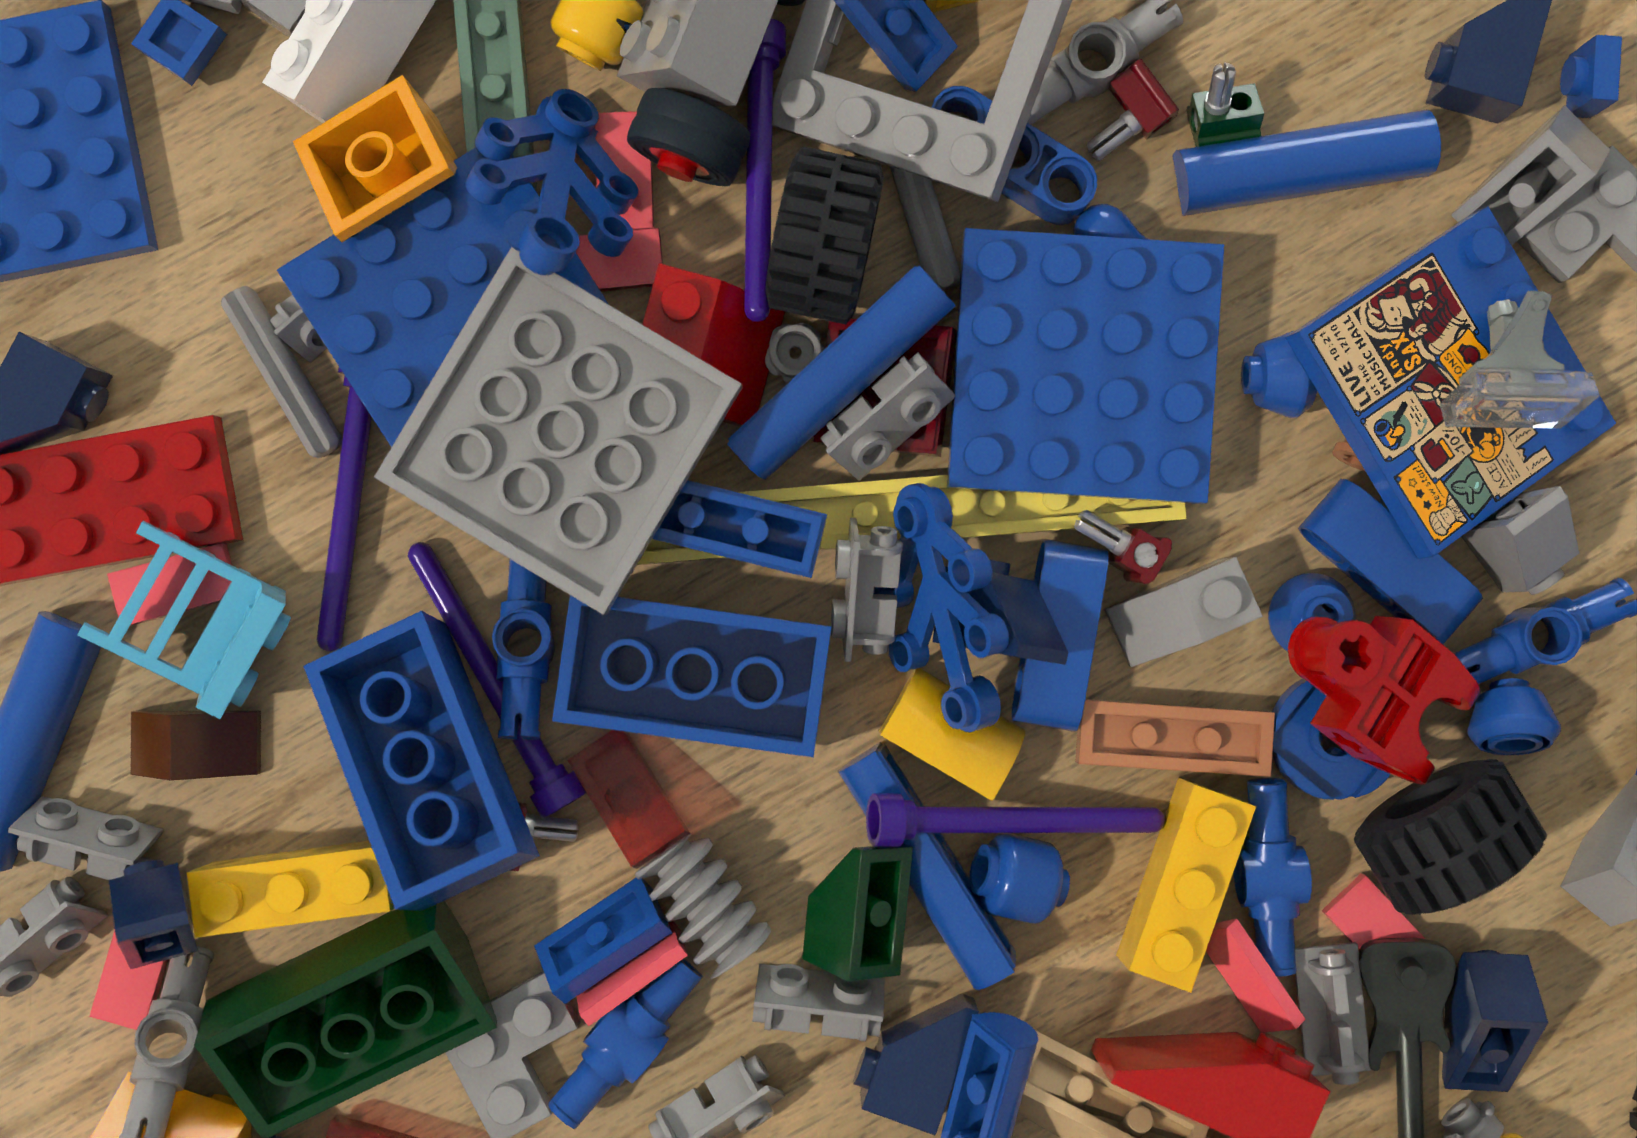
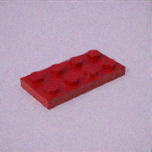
M209 415L1 454L0 586L152 558L160 545L136 533L143 520L165 532L169 531L179 536L181 540L199 549L220 543L242 541L243 535L222 418Z

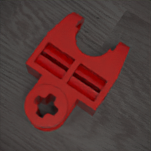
M1375 616L1371 624L1356 620H1345L1338 623L1327 617H1310L1297 625L1289 640L1288 657L1292 668L1300 677L1307 680L1326 696L1310 724L1352 757L1398 778L1426 785L1435 766L1427 759L1430 752L1424 747L1420 738V721L1425 709L1432 702L1438 700L1456 709L1470 710L1480 693L1478 683L1457 656L1413 619Z

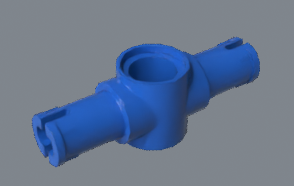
M509 559L507 601L500 604V619L495 624L492 633L493 647L498 654L496 680L503 682L498 738L518 740L519 719L522 718L521 737H523V740H539L541 732H539L541 684L548 682L549 664L553 660L555 643L551 632L552 605L546 603L547 581ZM528 628L541 634L540 646L531 655L518 657L508 652V641L513 633L518 630Z
M1616 578L1610 581L1609 584L1573 600L1562 597L1542 607L1516 609L1506 616L1500 626L1492 629L1490 637L1454 654L1478 684L1507 671L1518 674L1538 664L1558 665L1566 663L1576 655L1581 645L1589 642L1590 634L1627 617L1636 616L1637 599L1626 602L1623 598L1634 594V592L1624 579ZM1539 620L1544 622L1549 633L1548 642L1541 651L1536 649L1531 637L1532 629Z
M1280 778L1251 779L1247 781L1248 803L1256 806L1250 823L1249 836L1245 837L1244 849L1240 852L1233 872L1234 885L1241 907H1248V916L1254 918L1256 947L1277 977L1290 976L1297 972L1294 918L1300 915L1299 904L1308 903L1311 899V869L1303 846H1296V837L1289 835L1287 781Z
M684 958L647 984L638 995H632L600 1018L583 1040L587 1045L581 1053L583 1060L549 1101L548 1106L550 1110L566 1125L576 1129L612 1086L620 1087L626 1079L633 1084L666 1045L669 1038L665 1035V1032L671 1027L667 1020L703 978L702 974Z

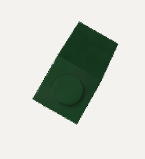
M902 844L899 847L868 846L853 847L808 896L803 960L848 982L900 976L913 847Z

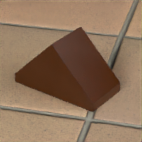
M131 711V775L173 781L261 774V711H225L221 719L204 711Z

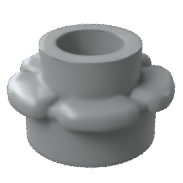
M798 323L797 325L782 324L775 328L772 332L770 346L765 357V363L769 371L773 375H781L784 382L789 383L825 349L820 344V333L813 326L806 323ZM792 348H799L802 352L800 358L792 359L789 355Z
M1469 1098L1463 1099L1451 1107L1441 1121V1124L1446 1129L1443 1138L1456 1133L1461 1138H1500L1504 1125L1494 1115L1495 1106L1491 1102L1474 1103Z

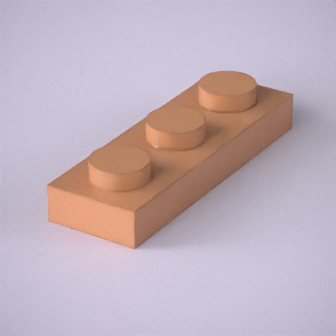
M1085 699L1083 715L1077 730L1075 762L1084 765L1271 777L1275 713L1256 710Z

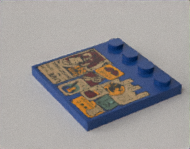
M1489 206L1472 213L1285 337L1418 559L1434 557L1616 424L1549 308L1543 331L1544 349L1552 359L1564 364L1565 368L1547 386H1528L1530 398L1522 401L1505 400L1502 386L1459 385L1460 377L1476 362L1487 358L1491 352L1490 328L1487 318L1488 306L1497 301L1510 299L1515 301L1519 308L1527 291H1538Z

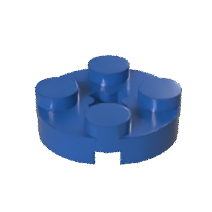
M1301 679L1281 695L1272 711L1275 713L1272 756L1279 772L1297 789L1320 799L1342 800L1348 797L1357 798L1376 790L1391 774L1352 757L1345 750L1332 746L1325 751L1320 744L1323 740L1322 734L1310 722L1326 696L1307 680Z

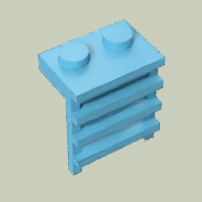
M143 520L136 533L160 545L110 634L84 622L77 636L198 693L196 708L221 719L229 703L241 707L248 697L259 675L258 672L250 669V666L261 647L263 646L273 651L285 632L291 616L282 612L286 605V591L275 585L273 587L255 578L246 570L240 567L238 569L216 558V555L206 550H201L181 540L179 536L169 531L165 532ZM174 552L196 564L150 645L144 651L122 640L171 553ZM210 570L231 581L181 669L159 658L206 573Z

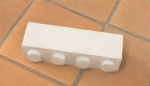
M307 0L305 13L289 39L276 49L271 60V69L262 83L324 123L386 84L436 0Z

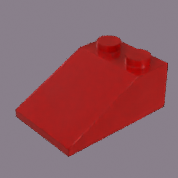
M1238 1032L1096 1038L1091 1048L1093 1055L1111 1084L1233 1138H1311L1330 1094V1091L1312 1075L1315 1067L1314 1064L1296 1055L1297 1049L1294 1046L1265 1032H1260L1257 1040Z

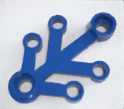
M559 89L552 96L543 99L536 111V115L510 120L496 117L486 119L475 138V146L487 159H479L475 162L465 182L467 191L474 199L484 204L496 205L502 201L508 188L543 180L537 213L528 221L519 237L518 246L522 263L530 271L544 276L566 268L579 246V236L576 230L565 220L569 194L593 223L588 233V239L593 248L599 253L609 257L620 256L633 237L631 225L620 215L628 212L638 196V187L629 176L618 169L596 141L595 137L598 131L595 129V125L598 122L599 114L594 104L584 95L570 89ZM543 140L550 141L548 151L511 158L518 144ZM576 153L599 179L600 183L597 188H595L575 162Z
M923 483L907 485L899 492L893 512L896 529L901 534L900 541L903 543L898 588L874 587V594L896 595L897 608L908 606L914 597L912 579L918 562L923 578L907 631L895 635V641L888 646L889 657L894 667L900 672H907L926 666L929 661L928 645L935 625L950 683L949 690L944 693L941 700L943 716L952 728L961 729L964 732H973L992 726L998 721L1001 713V703L998 692L991 681L984 676L972 677L958 620L965 626V642L969 651L975 657L985 658L1006 650L1009 634L1004 621L996 614H989L968 593L969 591L985 588L989 585L992 578V566L988 556L982 550L973 549L951 528L953 519L952 509L947 496L942 490L937 487H929ZM942 555L949 561L948 573L945 570Z

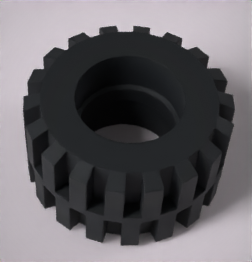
M804 146L795 155L790 164L783 189L768 264L766 296L770 309L845 325L855 314L884 180L879 162Z
M1496 759L1468 761L1447 767L1433 773L1426 785L1412 783L1400 790L1368 815L1357 829L1354 842L1394 908L1399 913L1404 912L1407 915H1416L1454 908L1499 887L1527 866L1541 850L1547 836L1504 763Z

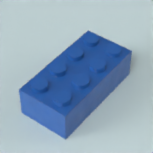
M570 595L552 722L814 757L831 626L617 597L608 614L603 615Z
M420 611L303 666L395 910L423 911L540 856L457 648L444 622L424 611Z

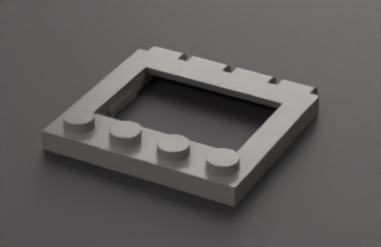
M807 0L773 98L772 126L998 202L1072 0L1028 1L984 124L825 74L824 71L833 45L838 46L847 17L834 0Z

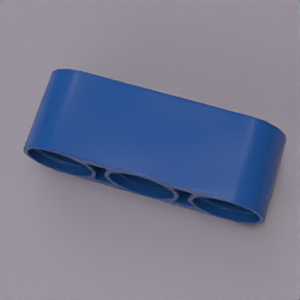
M952 86L941 91L934 99L932 108L947 113L960 112L965 114L970 120L984 124L992 100L969 87ZM1027 123L1018 147L1025 155L1026 164L1018 169H1010L1001 194L1046 222L1054 225L1069 224L1077 220L1080 214L1086 210L1097 189L1095 170L1084 157ZM1055 178L1071 180L1079 190V200L1072 203H1064L1057 200L1051 194L1049 181Z
M1340 479L1298 528L1303 537L1391 615L1395 618L1413 619L1442 644L1449 639L1483 599L1480 591L1439 554H1436L1434 557L1418 559L1390 511L1363 488L1347 479Z
M1043 539L1033 581H1035L1068 650L1067 663L1063 665L1020 658L1012 703V721L1074 732L1078 730L1085 705L1109 559L1107 550Z

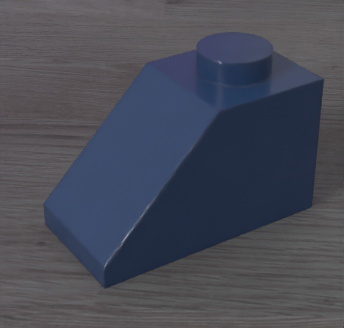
M1507 0L1465 23L1445 42H1438L1429 57L1425 70V79L1432 81L1426 104L1496 124L1522 107L1552 0Z
M18 332L0 366V455L23 451L84 431L87 424L94 421L104 410L109 396L106 388L113 375L45 340Z
M990 560L992 578L989 585L985 588L969 591L968 593L989 614L998 615L1007 627L1009 634L1008 646L1004 652L998 654L1066 665L1068 650L1035 581L1009 576L1010 563ZM958 620L964 646L968 648L964 637L965 626ZM935 627L932 642L939 643Z
M162 860L144 861L123 870L124 876L109 880L116 939L130 969L198 951L178 863L165 866Z
M1494 950L1463 952L1456 966L1453 986L1445 1003L1444 1030L1451 1047L1447 1053H1443L1442 1079L1445 1089L1509 1092L1549 1023L1528 955L1501 954Z
M961 993L882 1031L875 1050L865 1047L859 1059L853 1080L854 1085L862 1087L860 1090L861 1109L936 1136L957 1076L972 1015L979 1014L974 998Z

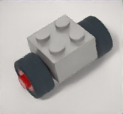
M647 0L641 21L637 20L629 27L620 46V55L624 59L617 77L645 92L638 105L637 114L628 130V144L642 156L656 163L659 170L671 177L685 182L695 180L710 185L730 186L737 176L741 160L749 146L751 135L744 125L716 107L737 105L776 4L798 6L805 0Z

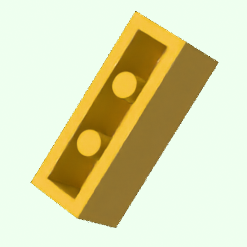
M1178 777L1165 814V824L1159 831L1116 954L1129 971L1184 991L1192 992L1256 806Z
M369 840L214 861L187 872L195 938L389 912L395 908Z

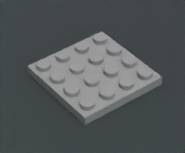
M511 247L374 478L599 613L607 615L743 386L738 381L558 274L553 273L544 276L530 271L522 263L519 251Z

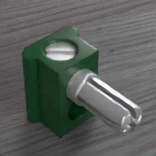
M1224 62L1223 70L1221 63L1214 67L1209 91L1192 93L1190 106H1187V118L1196 147L1261 136L1260 128L1264 111L1256 85L1253 83L1233 87L1236 71L1235 67L1229 63Z

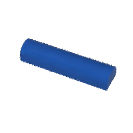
M1426 109L1176 150L1172 157L1182 216L1428 177L1437 170L1441 157V138L1438 123L1433 113Z
M920 265L918 267L914 266L728 438L729 442L727 445L752 472L761 479L767 480L825 427L830 420L837 416L956 307L955 303Z
M687 480L652 539L812 578L827 514Z
M49 611L38 612L0 706V872L12 869L19 852L17 849L19 835L8 833L9 827L41 797L101 649L100 646L77 636L83 626L82 624Z
M879 742L838 770L839 775L865 816L868 800L873 793H899L903 796L904 800H913L916 807H924L885 743ZM916 833L913 840H904L903 844L913 847L909 886L975 990L987 988L1013 974L1016 967L1015 949L994 916L985 912L978 896L972 893L969 876L942 833Z
M985 1012L972 1015L940 1138H1012L1038 1043V1034L1032 1026L1017 1017L1004 1013Z

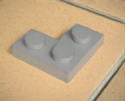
M1613 145L1608 147L1610 152L1597 175L1517 241L1558 283L1569 279L1605 242L1637 273V169Z
M544 971L490 999L497 1018V1028L446 1052L490 1138H510L551 1116L553 1113L548 1106L550 1098L527 1055L577 1029L581 1022L570 1001L564 1004L552 994Z

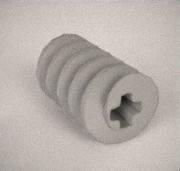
M690 833L656 855L638 869L634 875L638 880L658 875L660 881L649 897L652 901L670 896L673 897L675 902L665 914L664 919L667 923L685 917L690 923L678 939L681 944L697 939L703 941L704 945L693 961L696 965L716 960L719 966L711 975V980L733 968L755 952L766 941L771 933V928L767 922H759L747 926L756 912L755 904L753 901H745L732 905L741 891L742 885L738 880H730L718 884V880L727 869V863L724 859H716L704 863L703 859L712 848L713 842L710 838L689 841L688 838L692 834Z

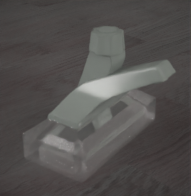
M1527 291L1519 308L1516 302L1510 299L1497 301L1488 306L1487 318L1490 328L1491 352L1487 358L1476 362L1459 379V386L1440 403L1446 427L1561 429L1600 396L1593 373L1565 370L1564 364L1552 359L1544 349L1543 331L1552 299L1551 294L1544 291Z

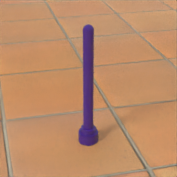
M772 18L748 75L747 130L751 136L747 148L744 311L746 316L754 322L765 320L770 313L766 296V279L771 252L773 71L779 67L780 60L786 55V26Z
M339 367V368H338V373L344 374V373L342 372V370L340 369V367ZM345 375L343 386L349 387L317 631L318 646L328 652L337 650L343 641L372 419Z
M425 542L414 543L408 550V559L501 720L503 682L496 680L497 661L431 546ZM521 718L518 723V740L512 741L534 778L529 782L534 791L530 799L541 818L544 819L584 796L587 792L575 771L568 774L563 763L556 766L541 738L539 740H523V737H521Z
M899 793L871 794L866 811L867 835L873 847H899L903 844L904 840H913L916 833H1155L1160 831L1165 824L1163 813L1154 807H916L913 800H904L903 796Z

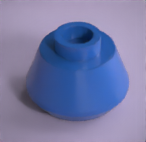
M1294 331L1257 344L1253 355L1244 357L1241 367V386L1244 394H1252L1256 406L1288 418H1298L1309 410L1317 394L1315 386L1285 338Z
M1319 573L1300 574L1284 582L1273 595L1268 611L1270 630L1277 643L1288 652L1291 634L1302 621L1310 617H1327L1338 623L1345 620H1356L1355 606L1348 591L1337 580Z
M1508 678L1490 683L1489 690L1477 697L1467 729V735L1480 750L1486 753L1524 755L1540 752L1551 747L1561 733V724L1542 691L1531 688L1530 683L1524 679Z

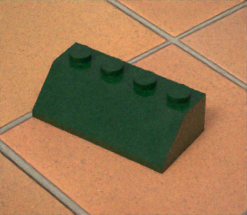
M444 900L423 911L394 909L207 999L194 1046L260 1137L269 1138L497 1028V1018L468 937Z

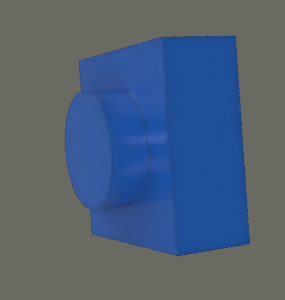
M160 0L131 44L140 52L193 86L227 34L218 25L182 1Z
M1595 35L1571 53L1565 61L1560 77V90L1563 95H1567L1566 107L1577 118H1592L1618 101L1622 48L1621 36Z

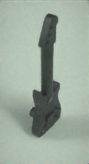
M1382 938L1370 940L1362 945L1359 952L1361 977L1373 1003L1374 1024L1368 1041L1369 1064L1373 1071H1378L1381 1060L1386 1053L1396 1051L1398 1138H1424L1422 1042L1431 1041L1437 1044L1443 1053H1447L1451 1048L1450 1041L1443 1027V1008L1453 986L1456 970L1454 956L1442 943L1420 938Z

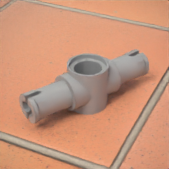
M1147 0L1119 20L1111 17L1105 22H1091L1081 26L1073 34L1069 46L1050 59L1027 123L1032 125L1066 101L1075 103L1083 97H1095L1103 94L1118 73L1139 59L1138 52L1173 28L1176 29L1183 24V16L1178 5L1175 4L1166 10L1168 8L1166 5L1172 0ZM1084 50L1099 52L1106 60L1107 69L1092 71L1085 68L1080 63L1078 53Z
M197 946L198 951L194 952L192 963L189 967L190 954L170 959L160 999L152 1001L148 1016L140 1022L135 1032L134 1044L137 1056L129 1080L132 1084H135L123 1131L119 1138H141L145 1126L147 1128L144 1138H164L175 1094L184 1089L187 1075L194 1068L199 1057V1052L194 1043L203 1014V1009L199 1007L209 966L214 958V953L209 949ZM164 1033L179 1034L187 1041L184 1049L178 1055L171 1058L161 1059L153 1056L148 1051L152 1041Z

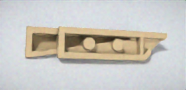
M1036 1031L1038 1043L1018 1114L1060 1138H1210L1206 1136L1209 1129L1208 1126L1111 1084L1098 1062Z

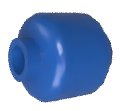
M1004 833L994 837L989 844H983L978 848L971 864L969 884L972 893L978 896L979 902L986 913L1037 924L1049 917L1055 907H1060L1065 902L1070 888L1069 872L1063 869L1061 855L1053 844L1016 834Z

